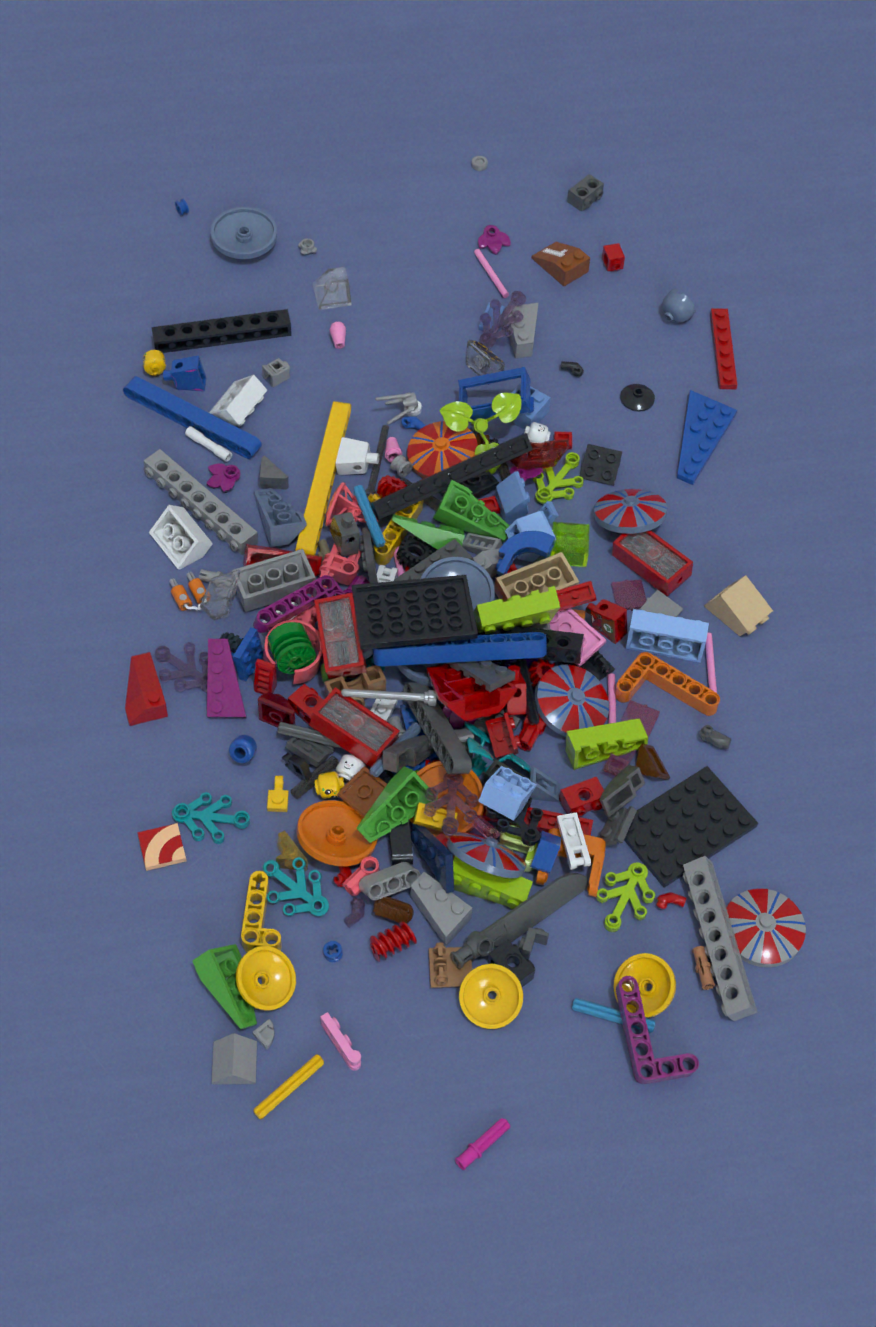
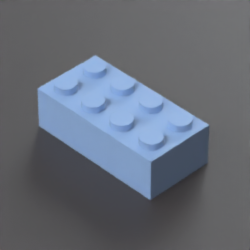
M633 609L626 649L701 663L709 623Z

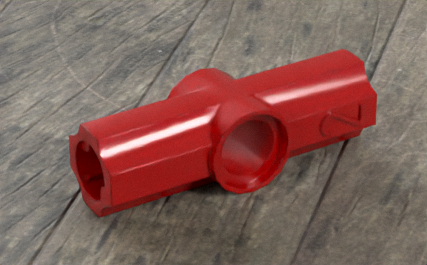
M540 715L539 723L533 725L529 724L528 716L526 717L523 729L519 734L521 744L519 748L521 750L531 751L538 736L543 734L546 724Z

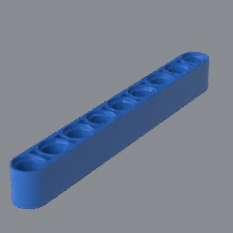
M134 376L123 388L124 394L129 399L186 428L192 426L211 441L244 458L251 459L262 446L261 441L257 437L137 376Z
M542 632L478 635L477 639L373 648V661L377 666L540 658L547 654L546 634Z

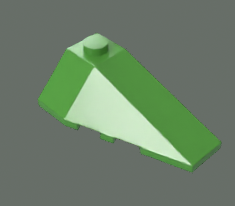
M453 480L448 485L433 516L434 519L450 527L478 535L501 539V542L505 541L507 537L505 530L510 526L499 515L485 507V503L482 500L479 501L474 497L469 488Z
M403 766L386 785L356 829L371 843L391 832V829L407 823L409 819L415 816L419 802L431 806L438 797L414 770Z
M237 945L209 949L192 960L200 980L240 1029L255 1026L257 1021L254 1007L243 999L236 983V970L242 958Z

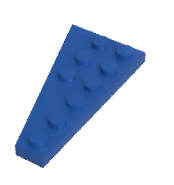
M690 390L677 479L691 485L695 483L736 416V409Z

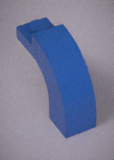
M524 531L510 537L498 551L499 557L503 558V560L499 559L496 565L497 575L500 577L507 574L513 561L521 554L535 553L548 558L555 544V537L541 531Z

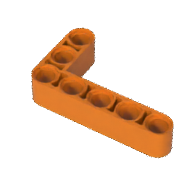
M648 652L640 653L616 684V700L621 703L630 701L646 680L707 716H712L717 712L720 697L716 692Z

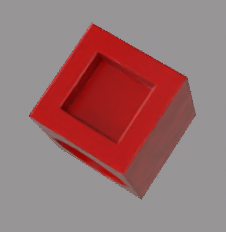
M619 243L603 246L602 260L607 272L620 270L624 267L625 256Z

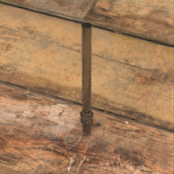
M388 425L382 426L376 453H379V463L373 464L368 489L365 490L367 497L370 493L373 495L376 493L375 487L389 431Z

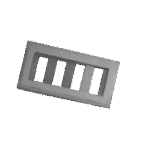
M468 533L462 544L464 549L475 554L486 550L500 549L502 546L501 539Z

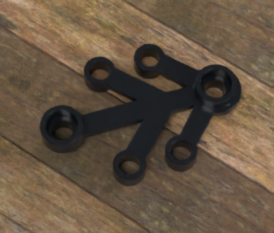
M531 796L522 812L514 821L487 807L485 814L490 819H498L496 829L499 832L520 836L522 843L527 846H534L540 840L541 835L537 830V825L542 819L543 811L539 808H533L530 813L531 822L529 826L524 821L527 809L531 806ZM509 823L515 824V825H517L519 828L513 827V826H509V825H510Z

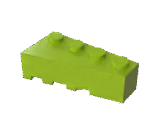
M555 586L548 587L547 592L543 593L535 590L522 598L519 595L512 596L506 602H503V599L478 604L473 612L478 633L485 632V634H490L498 629L508 631L516 626L525 628L532 626L533 623H550L560 609V604Z
M640 718L567 731L565 751L573 770L637 751L641 744H648V736Z
M453 855L454 890L505 905L511 909L527 900L533 881L524 877L506 878L479 870Z

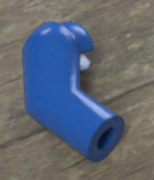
M415 416L403 417L401 420L405 428L420 430L426 426Z

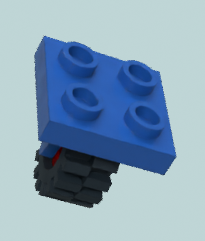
M250 627L244 638H239V635L234 636V633L229 634L228 632L223 633L219 638L229 640L233 662L239 679L247 681L249 676L254 673L257 659H262L264 652L258 630Z

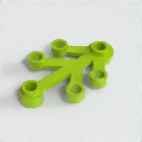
M570 452L566 455L565 465L556 476L553 471V462L550 460L543 461L542 468L547 474L549 485L545 487L543 473L537 476L540 478H533V482L537 483L538 487L535 499L539 503L545 504L547 501L551 502L553 498L560 497L571 500L574 497V490L568 487L559 491H554V489L572 485L575 488L583 486L584 479L581 476L563 479L571 469L579 465L580 457L577 453Z
M632 863L628 867V871L618 874L614 872L606 874L604 881L608 886H614L616 882L629 879L627 885L611 890L602 888L597 891L596 899L601 903L621 896L613 913L605 918L604 927L607 931L616 932L620 929V916L628 900H630L634 909V917L638 920L645 919L647 909L641 906L634 888L638 883L643 893L642 900L645 903H652L654 901L655 892L649 889L645 880L648 875V869L644 864ZM612 877L614 881H609L608 878ZM603 893L606 895V897L602 898L599 896V894ZM650 894L652 898H647L645 895ZM637 911H642L644 914L639 915ZM610 919H614V920H616L617 922H616V923H612V922H610Z

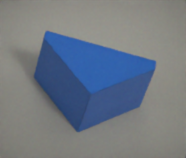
M542 831L530 867L550 874L560 849L561 837Z

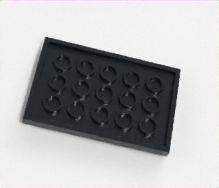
M467 575L352 585L360 650L478 638Z
M706 766L638 809L624 841L665 888L683 876L685 872L683 864L703 856L709 859L755 829L758 822L712 770Z

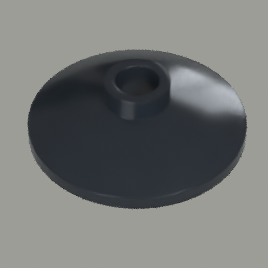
M631 384L621 391L620 400L626 408L640 412L648 410L653 406L655 395L645 385Z

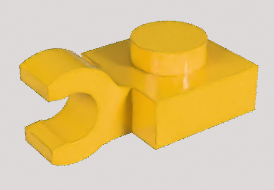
M275 776V789L268 790L267 811L288 812L289 791L283 790V776Z

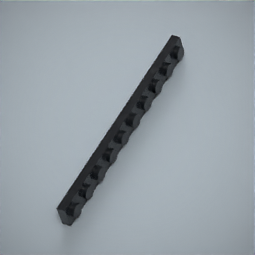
M523 433L371 502L370 504L377 520L446 490L451 480L461 483L533 450L527 433Z

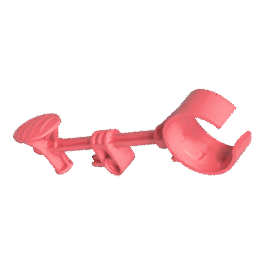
M342 482L334 492L329 503L325 525L327 527L331 525L333 516L348 512L353 514L355 522L366 523L355 495L353 496L346 483ZM347 494L351 497L352 502L347 499ZM334 542L331 552L325 554L324 560L319 568L320 577L329 575L338 583L350 585L360 569L358 561L362 552L358 551V554L349 555L348 558L339 555ZM315 605L298 614L292 620H286L275 625L265 639L263 660L276 665L269 655L270 647L267 639L271 631L277 626L289 622L300 623L305 627L315 650L316 660L311 665L294 671L293 684H301L311 680L319 671L320 662L323 657L319 627L317 630L314 628L317 622Z

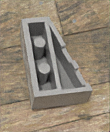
M539 303L505 308L504 322L515 358L532 356Z
M423 872L411 885L410 897L423 916L427 918L431 928L437 933L446 947L471 920L472 907L452 892L446 893L441 884L426 872Z

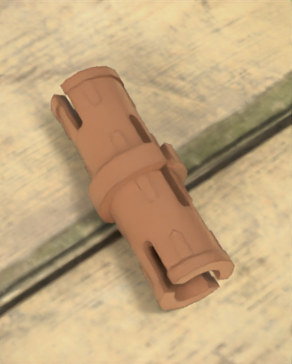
M697 946L692 949L696 962L695 970L696 973H699L703 990H709L715 987L710 970L711 963L708 962L704 946Z

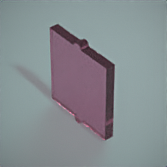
M626 579L625 581L611 583L617 605L633 611V609H640L646 603L642 580L628 581Z
M630 700L620 722L640 718L649 738L660 711L647 707L646 704L642 705Z

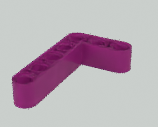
M324 575L260 610L253 626L260 633L268 632L278 623L289 620L315 605L314 600L345 593L333 577ZM291 602L297 603L298 606L293 605ZM260 619H264L267 623L261 622Z
M623 977L616 986V995L636 1081L641 1084H650L691 1076L699 1066V1061L693 1054L687 1053L654 1059L638 983L634 977ZM622 984H629L632 991H624ZM626 1005H634L636 1012H629ZM631 1026H638L641 1034L633 1033ZM636 1047H643L646 1054L644 1056L639 1055L636 1052ZM683 1061H689L692 1065V1070L685 1069ZM663 1064H667L671 1068L670 1074L662 1071L661 1066ZM647 1068L650 1071V1077H644L640 1069Z

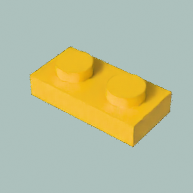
M419 802L413 824L451 834L455 830L458 813Z

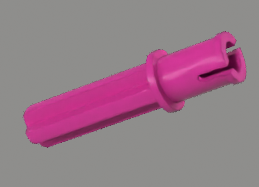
M501 1118L473 1144L469 1143L468 1148L455 1158L458 1167L465 1170L474 1160L480 1159L482 1153L510 1129L508 1121Z

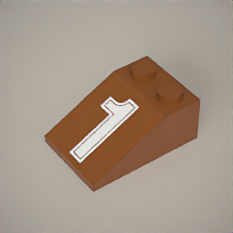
M554 242L531 256L538 265L562 286L568 285L589 272L590 257L580 248L560 242Z

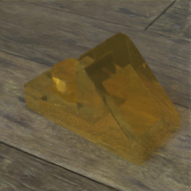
M284 830L279 833L277 846L282 854L276 857V862L279 863L280 868L296 870L292 863L295 858L300 857L306 862L305 871L308 870V860ZM301 860L296 862L297 868L302 866Z

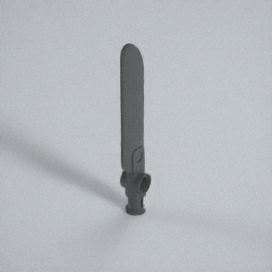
M568 873L560 876L481 932H471L464 946L458 951L450 953L453 963L461 969L470 959H476L480 955H489L493 951L494 946H500L507 940L513 942L527 932L529 927H534L583 892L588 885L586 876L579 873Z

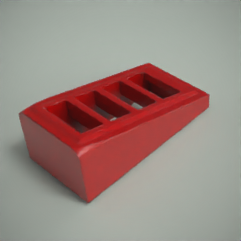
M257 659L254 691L260 694L274 693L277 687L276 665Z

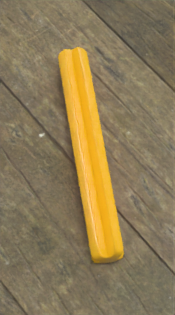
M318 1054L313 1056L253 1110L254 1114L259 1119L264 1118L324 1065V1060Z

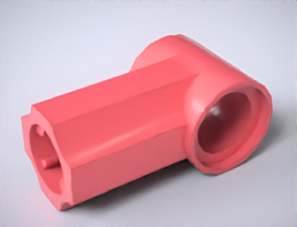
M371 856L365 857L361 861V866L342 883L350 895L356 897L361 892L359 882L363 877L380 871L378 860ZM370 867L375 868L373 871H367V870H366L367 868H370Z

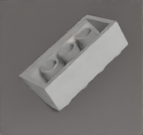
M303 549L232 570L238 596L245 612L273 604L316 580Z

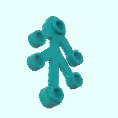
M204 792L190 804L179 803L172 810L173 819L176 822L185 823L192 832L193 839L198 842L204 839V830L197 827L192 819L200 820L211 833L213 842L216 844L223 843L225 837L223 831L218 830L213 822L235 824L240 829H244L250 824V816L246 811H238L234 815L215 813L221 808L227 809L231 807L232 799L229 795L221 796L220 800L210 805L212 803V796L210 793ZM203 798H209L208 801H203ZM201 805L209 806L202 811H195ZM240 820L246 821L244 823H239ZM196 833L202 834L201 836H195ZM217 835L222 836L220 839L215 838Z
M297 857L292 863L296 869L297 883L280 870L278 862L268 860L264 863L263 872L267 876L276 877L291 889V891L284 892L270 891L267 894L269 902L275 904L282 900L303 898L308 902L300 905L285 904L283 907L285 915L293 916L295 913L310 911L315 916H323L328 912L329 901L322 896L320 882L322 874L319 871H310L308 877L313 882V895L307 891L304 869L306 862L304 859ZM301 860L303 864L300 868H297L296 862ZM270 864H273L274 869L273 871L269 872L267 870V867ZM313 873H318L319 877L317 880L312 879ZM273 893L277 894V899L275 901L271 900V895ZM317 902L322 903V907L320 909L315 908V904ZM288 906L293 907L292 913H287L286 909Z

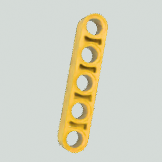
M424 500L397 511L394 515L417 519L423 510ZM392 519L382 533L386 541L385 545L379 548L374 546V558L378 565H386L391 561L395 550L409 532L392 521Z

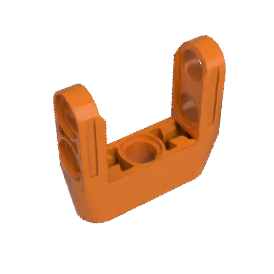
M552 828L548 831L550 834L561 837L560 831L557 828ZM583 834L591 863H593L587 887L588 896L596 897L604 862L606 842L601 838ZM561 838V845L557 856L567 858ZM576 853L575 858L582 857L581 853ZM538 870L536 884L544 886V883L547 882L548 873Z

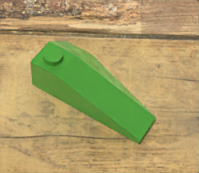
M394 514L392 516V521L437 550L453 539H456L461 546L465 537L463 530L442 524L439 527H435V524L428 521L417 523L418 520Z

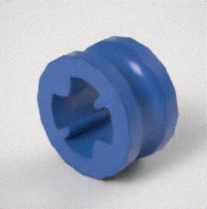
M181 199L180 202H175L176 210L180 216L184 212L189 213L188 205L184 199Z
M330 941L324 945L323 953L326 960L337 962L342 958L343 951L340 943ZM336 948L337 953L330 955L329 949L334 950Z

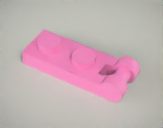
M328 1012L320 1016L321 1026L348 1067L353 1071L358 1070L361 1067V1054L359 1051L351 1048L352 1043L346 1034L343 1035L339 1030L341 1027L335 1017L331 1018Z

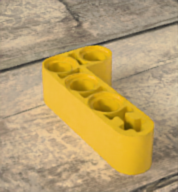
M263 871L253 872L249 879L241 933L242 947L246 952L260 946H270L280 951L282 948L280 933L275 929L264 928L269 882L267 874ZM258 883H260V890L257 889ZM257 900H258V901H261V903H259V904H253V903H252V902L257 901ZM252 919L258 920L256 923H250L249 921ZM250 938L256 939L254 942H247ZM270 940L277 941L275 944L267 943Z

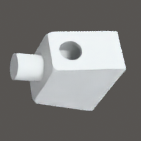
M341 438L335 463L338 475L365 474L369 464L379 463V453H371L368 442Z

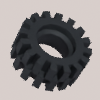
M409 536L408 539L404 538L397 551V559H400V564L404 563V568L408 566L411 569L433 553L431 546H427L428 543L422 542V539L418 540L417 536H414L413 539ZM409 551L416 552L417 554H419V556H415L411 554Z

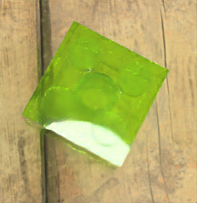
M553 522L552 531L556 540L550 556L562 552L570 566L587 567L590 525Z

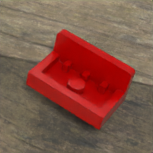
M506 712L502 717L485 721L496 760L510 753L514 755L519 754L517 747H520L521 744L518 735L514 736L512 729L516 728L513 717L509 718Z

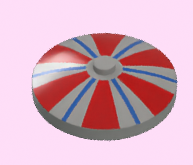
M751 889L738 894L730 901L726 909L743 961L758 967H777L789 962L798 954L804 943L806 926L801 911L788 897L770 889Z

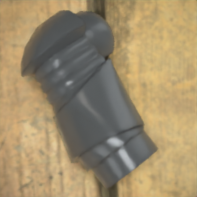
M705 725L700 730V737L703 742L706 740L719 749H729L731 738L716 730L713 731L710 725Z

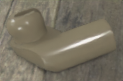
M325 539L318 541L320 552L316 555L322 556V561L325 554L330 553Z

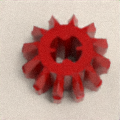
M386 475L379 481L377 493L382 498L407 485L404 481L399 480V478Z
M542 659L532 662L528 669L531 682H533L532 687L537 685L540 678L549 669L555 667V663L550 664L549 660L544 662Z

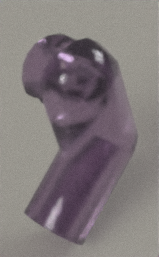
M355 897L351 900L352 913L343 919L349 928L364 917L365 902L361 898Z

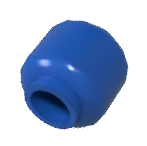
M239 735L229 746L231 758L238 763L250 761L257 751V744L249 735Z

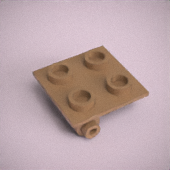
M439 942L435 944L434 948H429L431 988L461 987L466 975L472 971V960L470 959L464 964L463 968L459 969L453 963L450 953L456 952L462 947L446 948L444 943Z

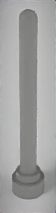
M343 689L341 691L344 697L423 701L427 706H436L437 700L435 690H428L424 694Z

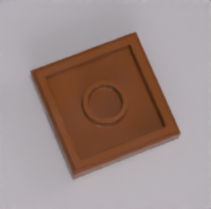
M365 766L337 794L342 801L363 818L387 785L379 777L371 775L369 773L370 770Z

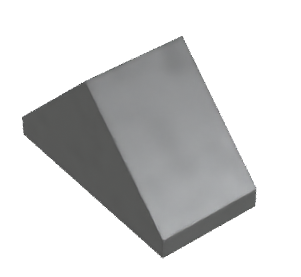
M264 455L261 459L260 470L261 489H288V476Z

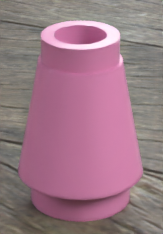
M334 322L331 324L329 331L335 348L341 349L345 347L346 327L342 322Z
M389 437L386 440L385 458L392 462L395 457L402 455L395 437Z

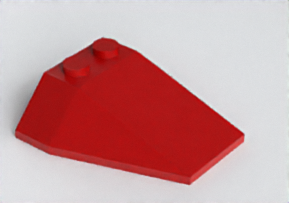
M447 664L427 668L428 676L438 700L464 721H472L475 718L489 717L492 714L499 713L517 692V687L511 682L489 692L484 684L478 685L475 683V678H467L464 676V671H457Z

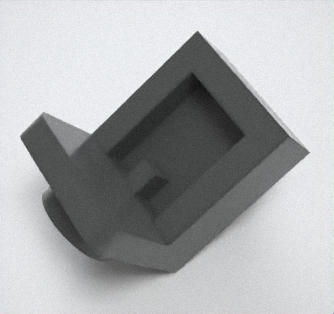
M529 927L526 938L522 937L519 949L522 950L521 955L526 960L529 959L534 942L547 945L549 933L540 928Z

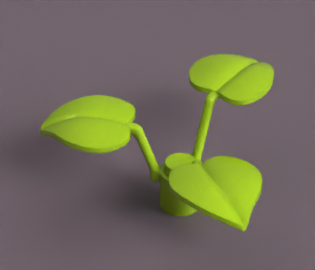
M506 392L496 395L491 404V408L496 414L487 419L478 418L474 421L470 419L473 410L465 402L449 403L440 408L439 411L445 424L453 431H463L468 427V421L471 422L472 429L480 433L485 442V445L481 444L476 447L475 455L499 445L498 443L489 444L484 435L488 428V422L498 416L503 423H510L515 420L521 410V396ZM500 465L492 469H489L485 472H490L491 474H494L496 470L500 467Z

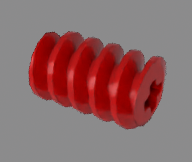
M404 921L399 923V927L397 925L392 926V931L387 928L384 934L382 932L377 933V938L375 936L369 938L371 951L378 962H380L379 955H382L385 959L388 958L387 951L394 955L395 947L399 951H402V944L409 948L410 940L417 944L412 929Z

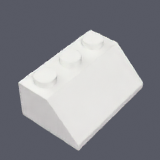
M255 375L234 381L209 413L234 426L240 427L245 422V417L255 410L254 406L263 400V395L267 389Z
M168 505L149 531L150 535L177 569H182L203 558L213 544L184 507Z

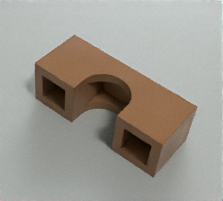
M374 665L368 667L367 672L361 673L354 681L345 682L343 676L324 682L325 696L327 697L335 687L340 691L343 689L386 691V678L381 667Z

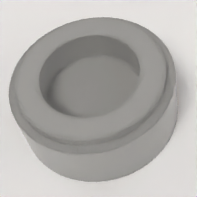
M476 156L472 159V168L474 170L483 171L487 168L488 160L485 157Z

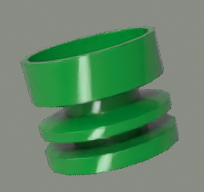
M296 622L284 623L277 626L269 634L267 639L268 645L281 672L294 674L295 670L303 669L315 661V650L302 624Z

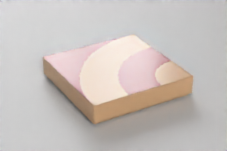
M178 823L137 832L146 871L186 862Z

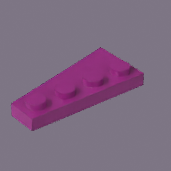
M208 639L207 717H246L228 639Z

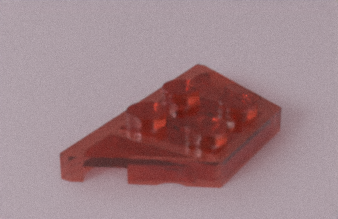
M569 441L530 442L533 450L510 461L518 469L554 467L568 449Z

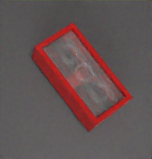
M651 530L633 534L623 533L613 542L612 556L666 596L670 595L692 575L693 561Z
M353 593L314 600L325 672L329 680L341 676L366 673L364 649L360 650Z
M336 687L312 712L309 726L370 767L383 755V750L394 744L400 730L351 697L342 696L341 691Z

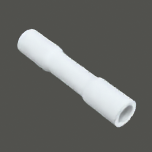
M192 426L187 428L186 436L200 443L222 460L228 462L231 459L232 453L214 443Z

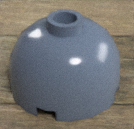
M672 289L663 299L664 316L669 321L685 322L696 312V310L693 311L695 306L684 293L678 294L676 293L677 289Z

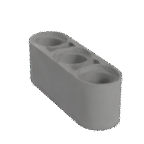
M401 862L363 877L359 882V889L371 900H379L410 888L421 874L408 862Z

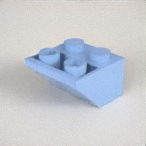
M543 511L518 518L505 530L508 539L524 531H541L555 537ZM524 553L517 558L534 562L540 555Z
M501 766L485 783L478 802L514 821L522 812L537 784L531 782L526 777L514 773L511 769Z

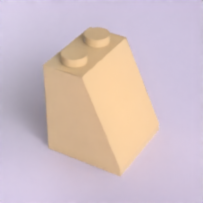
M746 575L727 586L704 605L707 610L739 636L745 633L747 635L751 634L757 629L755 625L758 623L761 625L769 619L768 615L773 611Z

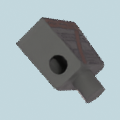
M348 512L333 516L329 530L339 555L344 557L358 554L360 532L353 514Z

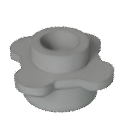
M303 239L298 244L301 248V253L304 255L317 251L312 239Z

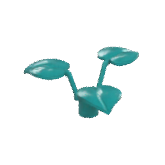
M465 721L464 727H467L472 733L477 735L481 741L479 744L474 739L467 738L469 752L476 753L471 760V770L479 778L483 771L486 772L491 766L486 767L487 762L482 756L492 761L494 760L493 756L483 748L485 741L490 744L491 740L481 729ZM512 753L498 760L500 762L506 759L512 760L528 772H531V767L523 759Z

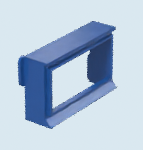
M525 367L458 380L459 402L467 403L468 395L466 388L521 378V410L519 414L532 413L534 411V398L530 397L531 379ZM492 402L470 406L473 410L470 419L474 421L478 418L487 419L494 416L496 413L491 408Z

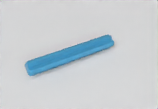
M362 485L355 486L353 492L377 548L383 547L386 541Z
M575 998L573 1001L572 1009L574 1011L623 1024L620 1010ZM646 1018L648 1032H653L655 1020ZM636 1025L631 1026V1027H633V1028L640 1029V1028H639L638 1026H636Z

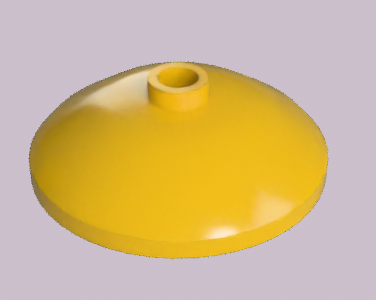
M260 946L248 951L241 958L236 970V983L241 996L249 1005L259 1010L270 1011L282 1007L290 1000L296 986V974L291 961L283 952L274 947ZM258 977L261 978L262 984L258 982Z
M649 953L634 955L622 963L614 979V994L617 1002V984L623 977L631 976L638 983L645 1018L654 1017L667 1009L676 991L675 975L669 964L662 958ZM622 984L624 991H632L629 984ZM648 984L652 985V989L650 991H647ZM626 1005L629 1012H636L634 1005Z
M484 964L474 968L466 975L460 987L459 1001L463 1013L472 1023L482 1028L496 1029L508 1025L517 1017L523 1004V989L517 976L508 968L498 964ZM494 991L496 998H490L489 992Z

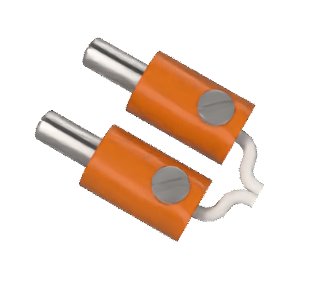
M192 572L187 573L190 581L188 587L199 604L198 608L192 606L193 603L183 585H178L175 578L170 579L169 582L172 586L171 594L181 611L188 609L201 610V606L210 599L202 581L199 578H195Z

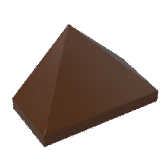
M641 744L636 762V767L640 768L641 774L669 780L670 776L654 746Z

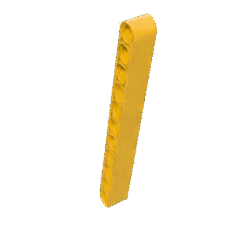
M333 401L304 513L307 526L299 533L296 544V551L303 549L305 554L315 555L336 475L335 463L341 438H345L350 418V403Z

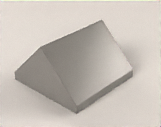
M235 1033L214 1041L212 1085L256 1084L257 1041Z

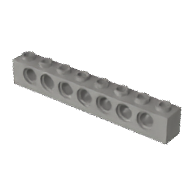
M161 449L143 460L145 474L149 478L152 477L159 487L166 489L172 498H176L185 509L188 508L196 519L203 521L205 526L209 530L212 529L221 540H225L233 551L243 555L246 544H258V533Z
M706 856L683 864L685 870L683 877L685 882L689 884L690 890L688 894L696 908L693 910L694 915L701 925L699 932L706 942L704 949L707 957L711 959L712 965L710 970L718 983L716 990L718 995L722 997L723 1004H721L724 1015L733 1021H737L758 1013L713 862ZM704 879V882L698 886L699 882ZM709 897V901L704 904L705 899ZM715 916V919L709 923L710 918ZM721 934L720 939L715 941L716 936ZM726 953V957L720 961L721 956ZM732 972V976L726 980L727 974ZM738 991L737 997L732 999L733 993Z

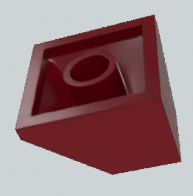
M268 692L259 696L258 711L260 721L277 728L280 722L296 725L295 711L288 700L282 695Z

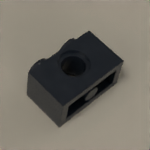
M507 940L489 953L488 963L502 965L511 970L519 979L522 987L534 979L535 967L533 963L521 955V950L516 944H512ZM509 963H515V964H517L518 966H517V967H510L508 964H509Z

